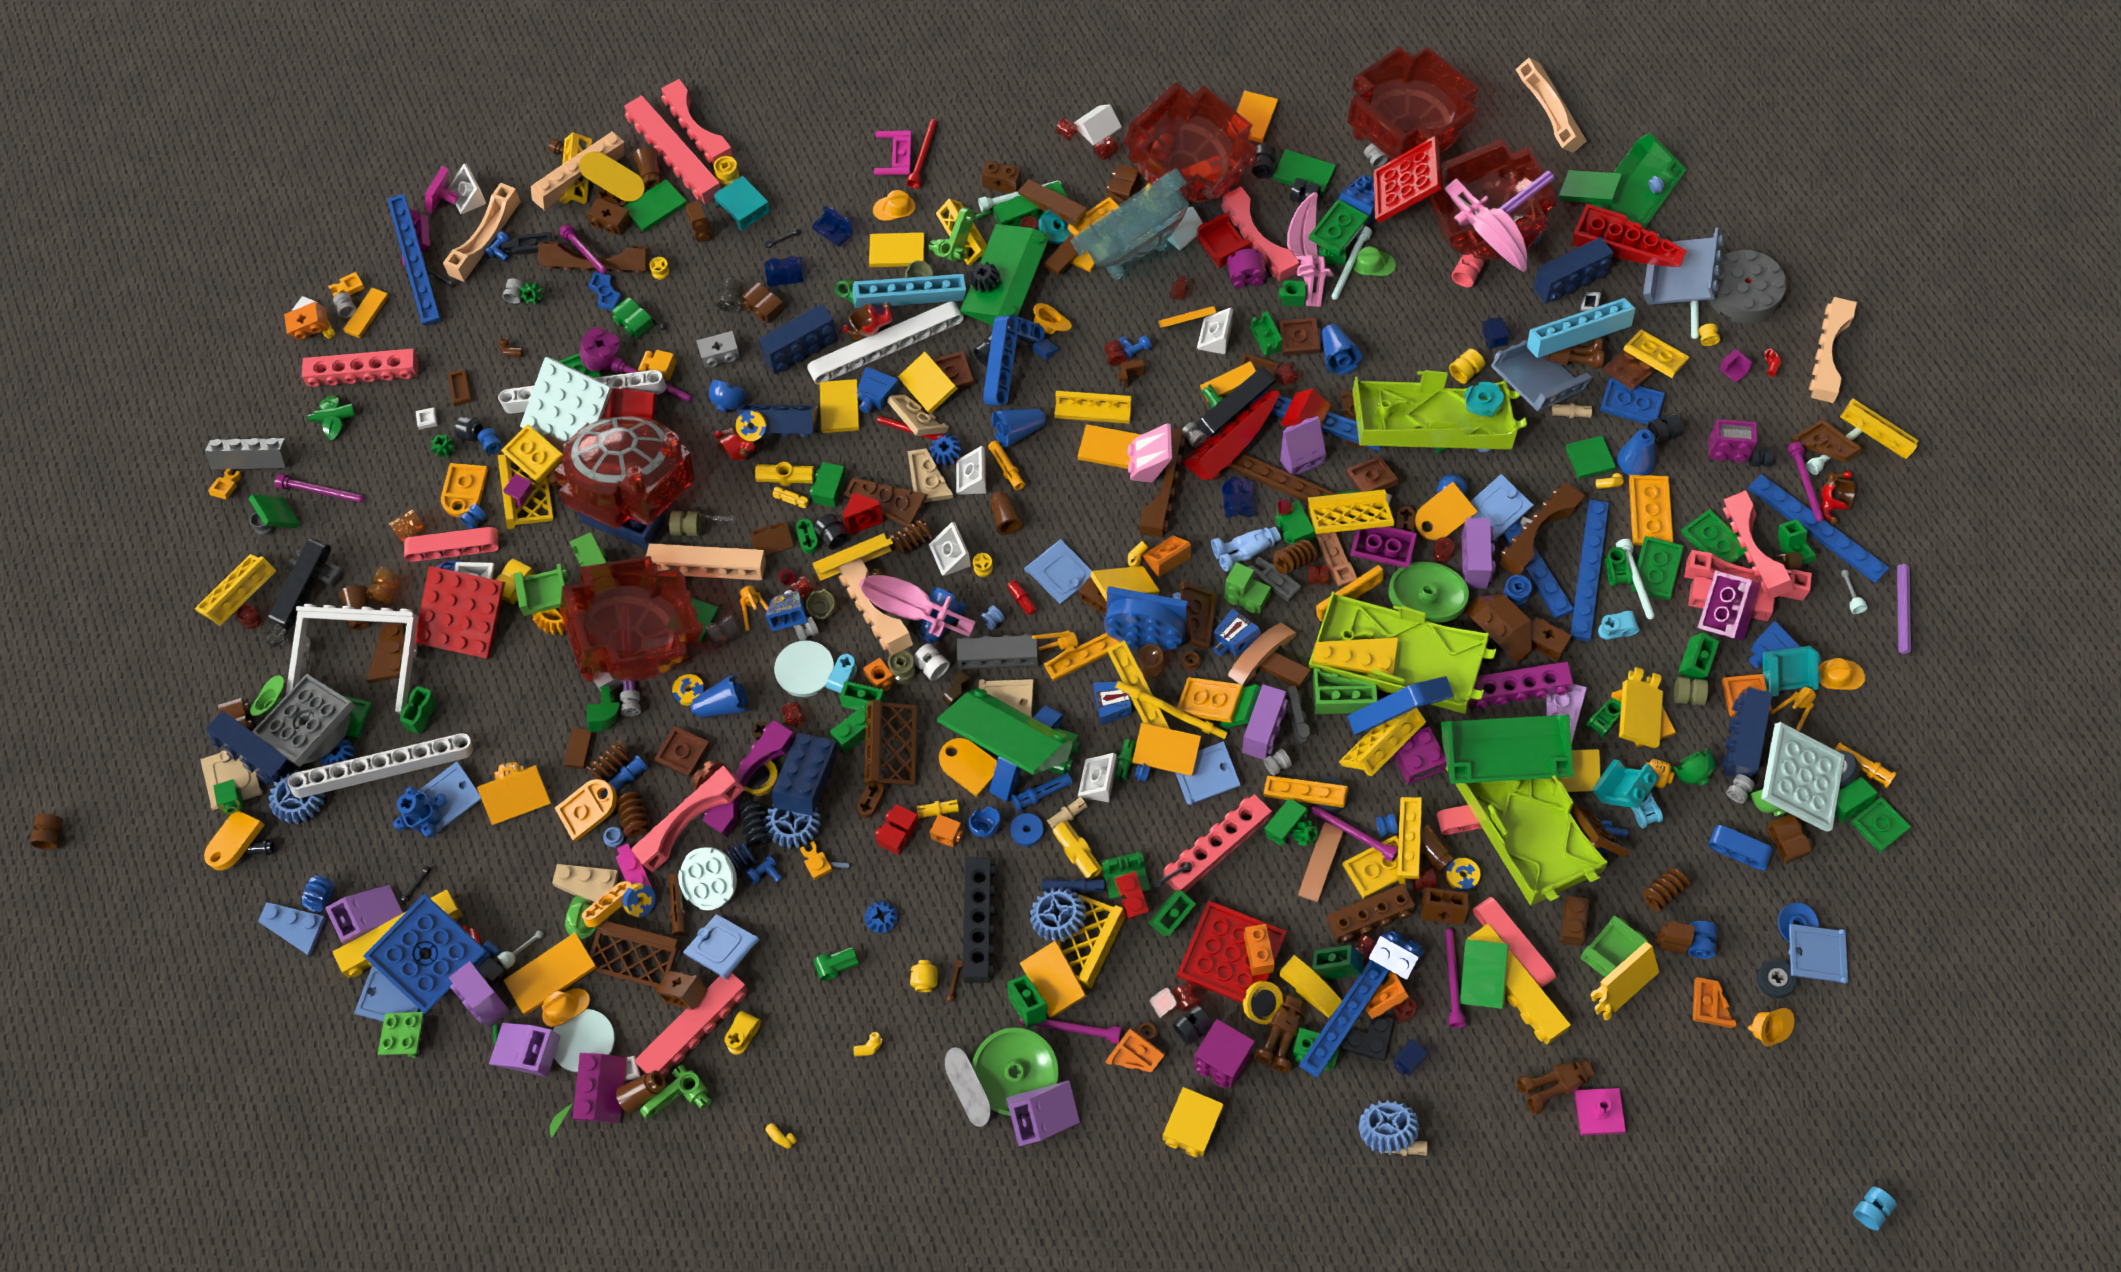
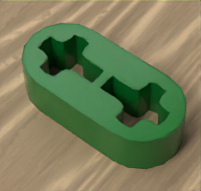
M801 519L796 523V531L801 549L807 554H812L818 549L815 530L809 519ZM804 525H806L808 533L805 534L802 527ZM806 539H810L811 547H808Z

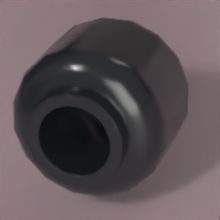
M461 416L456 421L454 430L459 439L476 441L478 440V434L483 430V426L478 418Z

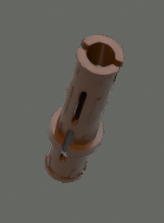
M678 873L668 876L671 903L669 917L672 919V935L683 936L686 934L684 922L686 911L683 909V894L679 885Z

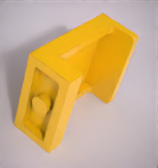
M1183 1087L1163 1133V1140L1166 1141L1165 1144L1175 1149L1181 1147L1190 1156L1198 1157L1200 1155L1203 1157L1216 1122L1223 1110V1103Z

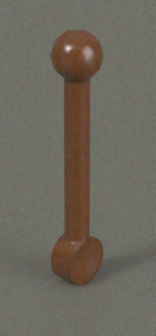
M956 960L954 963L956 969L950 993L946 996L948 1002L954 1001L953 994L959 970L963 967L961 960Z

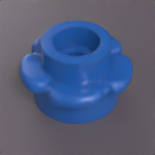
M1145 763L1142 766H1137L1134 774L1137 777V782L1139 780L1146 781L1150 766H1146Z

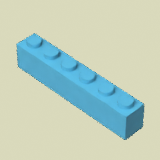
M955 274L855 281L852 293L855 308H861L869 303L873 307H882L885 302H889L891 306L964 301L966 287L964 275Z
M1623 298L1530 329L1527 348L1539 358L1632 326L1635 307Z

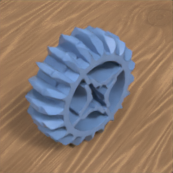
M287 772V777L280 776L281 781L279 783L274 782L276 788L270 789L272 795L268 796L271 802L269 806L273 814L278 816L281 821L285 820L290 824L294 821L299 824L300 819H302L304 822H307L308 816L314 818V811L320 812L318 806L324 805L322 799L326 798L325 793L299 798L300 801H298L288 785V778L292 774Z
M817 807L813 816L787 811L785 816L780 817L787 810L768 809L770 816H766L765 819L769 823L765 826L770 827L768 834H771L773 842H779L781 847H784L787 843L788 849H791L793 844L799 849V843L801 842L807 846L806 840L813 841L814 837L812 834H818L819 832L817 828L821 826L820 821H818L821 816L817 813ZM792 815H793V817H794V822H795V823H794V828H793V826H792V824H791V823H792V821H791V820H792ZM806 826L802 831L799 832L801 827ZM779 829L789 830L792 834H785Z
M1059 887L1058 891L1051 888V893L1044 891V897L1037 896L1038 903H1033L1032 905L1034 909L1030 910L1032 916L1030 922L1033 924V929L1039 937H1044L1048 942L1051 939L1053 942L1058 941L1060 938L1065 943V937L1069 936L1070 939H1073L1072 933L1079 934L1078 927H1084L1083 920H1086L1084 902L1077 893H1072L1069 888L1065 891L1062 887ZM1059 903H1067V904H1070L1071 906H1068V905H1060ZM1045 924H1055L1057 925V927H1050Z
M1388 1099L1386 1103L1378 1101L1377 1105L1371 1104L1370 1109H1365L1364 1114L1361 1115L1359 1124L1360 1136L1365 1142L1366 1147L1371 1146L1372 1151L1379 1149L1381 1154L1384 1151H1387L1389 1155H1391L1392 1151H1396L1399 1154L1401 1149L1407 1151L1408 1145H1413L1418 1137L1419 1123L1416 1113H1413L1411 1107L1407 1108L1405 1103L1399 1105L1397 1100L1394 1103H1390Z

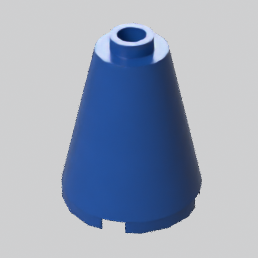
M1327 325L1322 330L1327 370L1332 374L1333 372L1338 373V375L1348 374L1358 367L1357 363L1362 361L1360 349L1338 325Z
M1038 408L998 410L993 412L991 417L992 428L996 427L997 430L995 437L1002 447H1010L1042 428L1046 422L1045 413Z
M1646 429L1639 430L1618 452L1617 464L1625 474L1629 476L1647 475L1653 471L1656 465L1655 437L1651 431Z
M933 587L929 597L931 602L943 607L946 598L951 596L952 599L947 609L959 615L968 607L962 600L958 603L957 599H955L956 596L941 588ZM933 608L930 616L937 618L939 611ZM947 614L944 622L952 625L958 618ZM923 619L919 634L923 641L931 644L932 641L937 642L949 628L943 627L938 637L929 633L932 622Z
M736 674L730 675L692 700V704H690L693 715L702 718L747 712L749 708H745V705L748 704V698L743 684H738L736 681L739 677Z

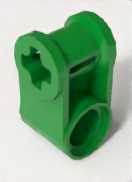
M1620 547L1611 548L1605 559L1610 586L1614 587L1616 584L1621 583L1631 584L1632 572L1628 565L1625 551ZM1611 557H1615V558H1617L1619 561H1615V560H1613Z
M1610 699L1591 717L1586 726L1593 728L1600 734L1601 738H1604L1620 719L1622 703L1617 699ZM1608 709H1614L1617 713L1613 714Z

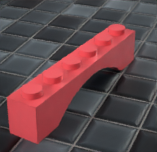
M680 79L661 88L663 103L666 106H670L672 115L679 118V124L683 129H687L689 138L696 141L695 144L698 150L705 153L704 157L708 163L714 165L715 161L723 156L733 158L731 147L723 136L704 130L692 119L689 114L691 102L689 93Z
M1239 187L1223 195L1222 210L1230 215L1233 225L1238 226L1244 239L1248 238L1251 242V248L1256 249L1257 253H1260V251L1263 253L1264 262L1269 267L1271 275L1281 282L1297 274L1299 262L1289 249L1271 243L1262 236L1253 224L1250 215L1251 199L1244 189Z
M1745 490L1724 499L1726 507L1723 508L1725 516L1733 521L1730 523L1734 534L1738 532L1740 537H1737L1741 548L1745 547L1747 550L1744 553L1748 562H1753L1754 564L1752 570L1755 577H1760L1762 580L1759 583H1761L1763 593L1768 592L1770 599L1794 590L1784 565L1765 556L1753 541L1752 530L1756 512L1747 491Z
M1692 550L1686 560L1685 578L1694 579L1696 576L1707 577L1712 580L1715 571H1719L1758 583L1762 582L1760 577H1755L1752 569L1728 563L1712 553ZM1793 569L1786 570L1794 590L1780 596L1803 601L1810 591L1812 573Z
M722 766L643 839L639 840L631 850L643 866L654 872L669 858L677 837L691 820L712 807L731 803L745 788L733 773L725 766Z

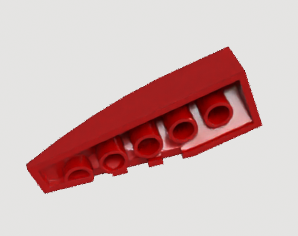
M1586 204L1573 233L1574 246L1581 247L1601 237L1613 251L1612 257L1643 264L1680 267L1687 253V250L1673 242L1658 237L1657 233L1649 232L1642 228V225L1629 221L1623 214Z
M1279 391L1267 392L1250 406V411L1246 410L1236 416V422L1227 424L1221 429L1223 432L1215 437L1206 439L1181 463L1202 480L1217 478L1220 475V471L1233 463V459L1250 443L1262 427L1280 395Z

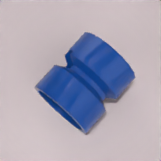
M1522 575L1511 576L1506 582L1503 594L1521 609L1527 604L1532 589L1531 582Z
M1707 921L1691 922L1689 925H1694L1695 927L1693 942L1688 948V954L1702 959L1714 958L1716 956V942L1714 941L1717 939L1718 926Z

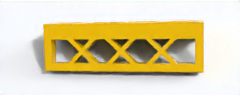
M574 132L566 137L564 141L563 164L584 151L579 146V141L585 142L587 149L592 145V139ZM583 176L582 182L578 179L574 181L560 197L559 202L567 204L569 201L574 200L582 204L587 203L589 180ZM576 187L582 192V197L574 195Z
M950 198L936 212L949 236L952 233L953 222H956L959 211L964 208L961 202ZM947 210L950 211L949 219H945L943 215ZM974 223L964 246V249L967 250V255L962 254V256L966 257L964 261L968 266H971L980 256L983 257L987 247L986 242ZM969 248H972L975 253L969 258Z
M1056 391L1055 418L1130 424L1131 396Z
M1855 399L1849 402L1840 418L1905 459L1917 447L1916 444L1919 440Z
M1401 797L1397 870L1399 884H1406V878L1419 879L1422 798Z

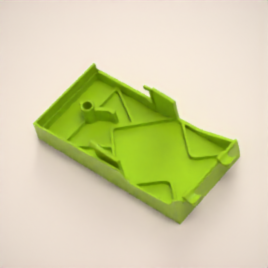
M1418 371L1417 374L1422 375L1420 383L1358 381V378L1355 377L1352 392L1359 445L1512 450L1517 430L1527 425L1526 418L1516 421L1513 417L1510 399L1518 398L1520 394L1517 391H1510L1506 380L1494 383L1503 392L1504 403L1495 416L1487 417L1467 411L1465 393L1468 388H1444L1448 375L1447 372Z
M1332 591L1316 642L1398 638L1393 675L1373 669V674L1313 664V653L1309 662V669L1311 671H1314V668H1318L1320 671L1329 674L1336 673L1340 677L1376 684L1377 690L1392 694L1418 682L1447 676L1454 696L1431 705L1466 714L1470 698L1481 700L1484 690L1474 689L1483 657L1493 659L1496 649L1490 650L1486 648L1489 633L1427 622L1426 613L1394 605L1393 608L1399 610L1396 611L1340 596Z
M1556 775L1552 776L1555 784L1551 778L1456 784L1530 906L1546 898L1549 901H1553L1560 897L1556 895L1557 893L1587 879L1593 882L1600 878L1597 874L1604 872L1608 862L1590 843L1571 816L1570 811L1573 801Z

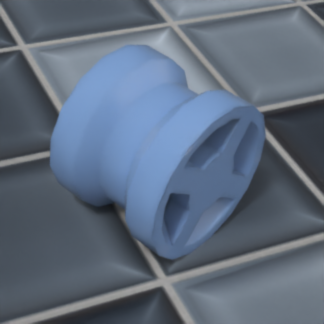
M993 605L988 608L987 613L980 615L982 622L990 630H994L997 623L1005 620L1000 610Z

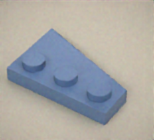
M266 902L258 922L310 957L326 918L321 915Z

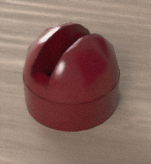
M1289 500L1278 501L1279 515H1288L1292 512L1293 504Z
M782 570L778 575L779 581L785 586H789L795 581V574L791 570Z

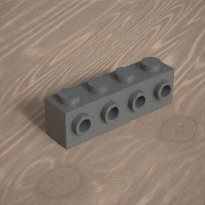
M285 438L215 439L209 441L205 450L211 469L285 468L290 458Z
M1024 634L1022 636L1003 635L1002 637L983 636L982 638L963 637L962 639H957L959 669L1037 666V639H1033L1031 634Z

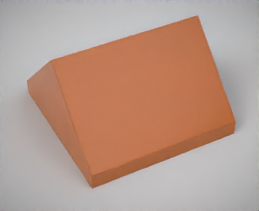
M1171 536L1142 554V557L1155 574L1161 577L1191 558V544L1186 540Z

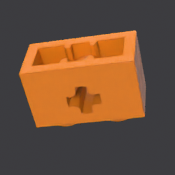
M317 302L284 314L287 334L297 340L305 339L307 336L329 328L327 310Z
M1266 924L1245 927L1244 939L1252 976L1272 973L1275 964Z

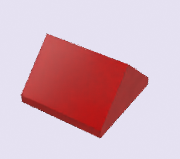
M1313 388L1295 393L1281 425L1286 427L1296 426L1308 418L1312 419L1318 416L1320 426H1322L1331 408V404Z
M853 493L843 513L845 528L849 536L884 523L879 501Z

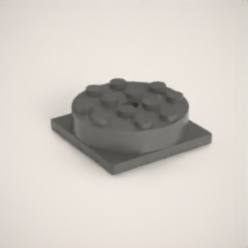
M306 674L252 732L285 756L290 763L300 767L302 764L310 763L329 755L338 743L344 739L350 722V712L356 705Z

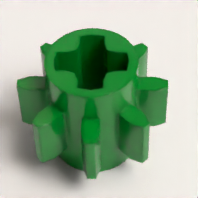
M528 281L526 286L520 288L523 291L520 297L524 298L527 304L533 302L535 305L538 303V299L541 300L544 297L541 294L544 288H541L538 282L532 284Z
M447 434L437 435L434 440H431L433 445L431 450L439 458L442 456L449 457V454L455 451L453 448L455 443L452 438L449 439Z
M1308 820L1297 822V825L1292 830L1294 840L1299 841L1298 845L1301 846L1313 845V842L1318 837L1317 826H1313L1312 821Z

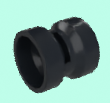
M1754 447L1749 458L1750 467H1757L1758 465L1770 467L1773 462L1772 448L1758 449Z

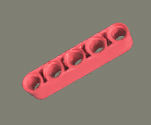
M493 527L408 537L404 540V559L409 562L494 552L499 549L498 530Z
M1469 805L1444 809L1436 814L1442 835L1482 828Z
M1489 897L1473 908V913L1483 926L1489 924L1505 944H1509V950L1541 989L1556 979V975L1549 964L1494 898Z

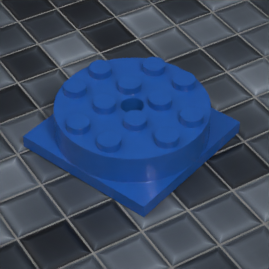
M1111 586L1107 588V611L1104 629L1108 636L1119 642L1125 640L1128 648L1131 650L1143 649L1152 654H1156L1158 651L1172 650L1177 648L1181 642L1185 643L1187 601Z
M424 893L363 957L424 1014H427L452 989L450 986L453 983L449 977L469 961L474 965L487 950ZM425 948L431 949V959L424 960L422 958V951Z

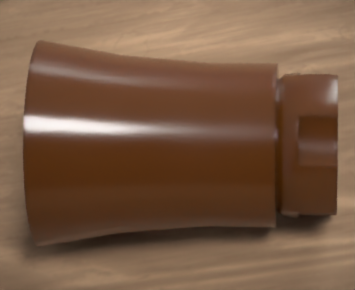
M643 147L636 150L633 157L638 166L641 179L644 182V186L651 189L661 183L658 151L653 147Z
M1000 491L994 493L990 501L997 533L1008 535L1017 532L1022 527V521L1017 515L1008 493Z
M348 586L339 592L344 606H351L361 610L362 607H368L367 588L365 586ZM347 620L350 629L361 630L369 626V621Z
M1429 824L1421 829L1420 854L1440 872L1454 860V857L1435 835Z
M656 1070L646 1073L640 1078L617 1088L616 1097L618 1103L626 1112L635 1113L647 1101L658 1095L666 1086V1082L661 1073Z

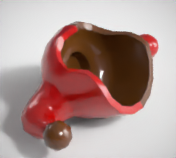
M889 302L883 304L885 314L883 315L878 314L870 303L862 306L848 317L854 331L848 325H844L842 331L848 333L856 342L876 334L881 327L893 320L890 310L891 304Z
M736 427L715 432V437L720 439L717 441L718 450L722 452L727 451L733 460H745L750 452L755 450V444L740 437Z
M1849 470L1844 473H1829L1826 483L1821 490L1822 503L1820 509L1824 519L1830 521L1832 525L1838 523V518L1832 517L1830 514L1833 509L1850 510L1853 505L1855 483L1842 480L1843 478L1850 479L1853 474Z

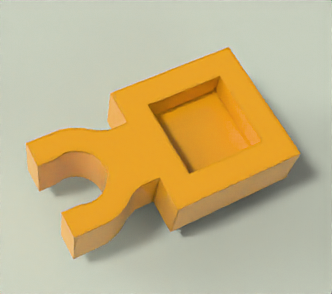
M356 272L339 279L341 283L328 286L334 297L339 293L345 292L352 295L365 289Z
M226 469L224 477H218L209 488L210 495L227 500L236 489V482L242 477L241 473L236 471L232 475L231 469Z
M812 841L810 844L813 849L810 852L805 851L804 847H801L800 850L808 858L804 861L813 879L816 880L831 872L832 868L823 852L817 854L816 844Z

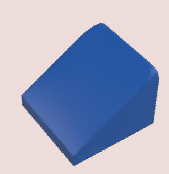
M1047 338L1033 344V351L1045 361L1049 360L1059 351V348Z

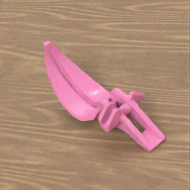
M1458 179L1445 187L1447 193L1461 210L1454 217L1459 222V225L1463 226L1471 223L1476 231L1502 257L1522 272L1526 271V247L1523 237L1511 217L1502 209L1493 208L1489 210L1483 207L1488 200V196L1478 201ZM1463 193L1471 203V206L1467 207L1457 196Z
M1315 192L1309 195L1296 210L1288 230L1287 246L1301 264L1297 269V275L1304 277L1306 306L1321 307L1325 276L1333 277L1334 274L1330 269H1325V259L1318 256L1317 244L1308 239L1310 233L1316 227L1318 195ZM1314 281H1315L1316 293H1315V292H1312V290H1313V282H1314Z
M873 575L862 579L859 583L862 593L872 603L904 619H925L932 622L929 633L938 637L943 627L969 637L975 625V621L947 609L952 599L951 596L946 598L942 607L931 602L928 595L919 587L898 578ZM933 608L939 611L937 618L930 616ZM947 614L959 619L956 627L944 622Z

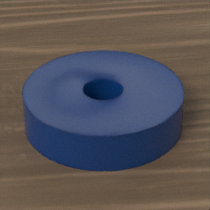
M1029 813L1017 816L1012 821L1010 827L1012 839L1018 845L1024 847L1037 844L1043 836L1041 820ZM1024 828H1030V829H1031V830H1030L1029 832H1027V833L1023 831Z

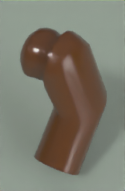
M507 338L499 340L498 347L505 356H523L522 348H513Z

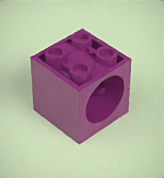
M1216 1019L1194 1055L1195 1071L1204 1077H1207V1075L1212 1077L1218 1086L1222 1088L1227 1086L1231 1089L1253 1053L1254 1041Z

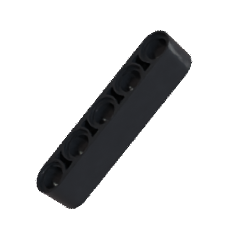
M1264 366L1260 367L1204 415L1197 425L1209 438L1213 437L1271 387L1276 378Z
M310 538L306 542L269 614L268 621L270 624L285 630H290L297 620L298 611L296 607L304 606L330 555V545L314 538Z

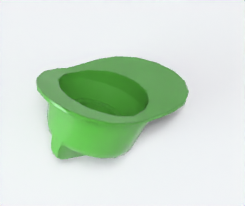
M1369 246L1361 249L1352 268L1362 275L1387 276L1395 270L1396 263L1394 258L1388 253Z
M274 676L265 684L259 696L252 704L250 714L266 717L283 699L281 691L284 687V678L282 676Z
M578 895L573 898L569 906L565 927L570 935L576 933L580 939L591 936L597 927H587L585 925L582 913L592 903Z

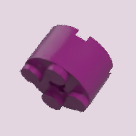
M1243 249L1235 252L1234 257L1231 258L1230 255L1227 258L1230 281L1236 289L1245 287V284H1253V286L1263 284L1267 273L1261 251L1257 253L1256 249Z
M593 327L582 337L580 348L582 364L587 369L595 372H600L603 369H607L606 371L610 370L613 360L618 356L619 338L600 327Z

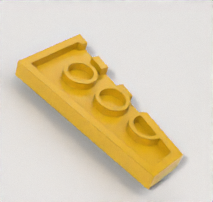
M1398 638L1316 642L1312 663L1373 674V669L1393 675Z

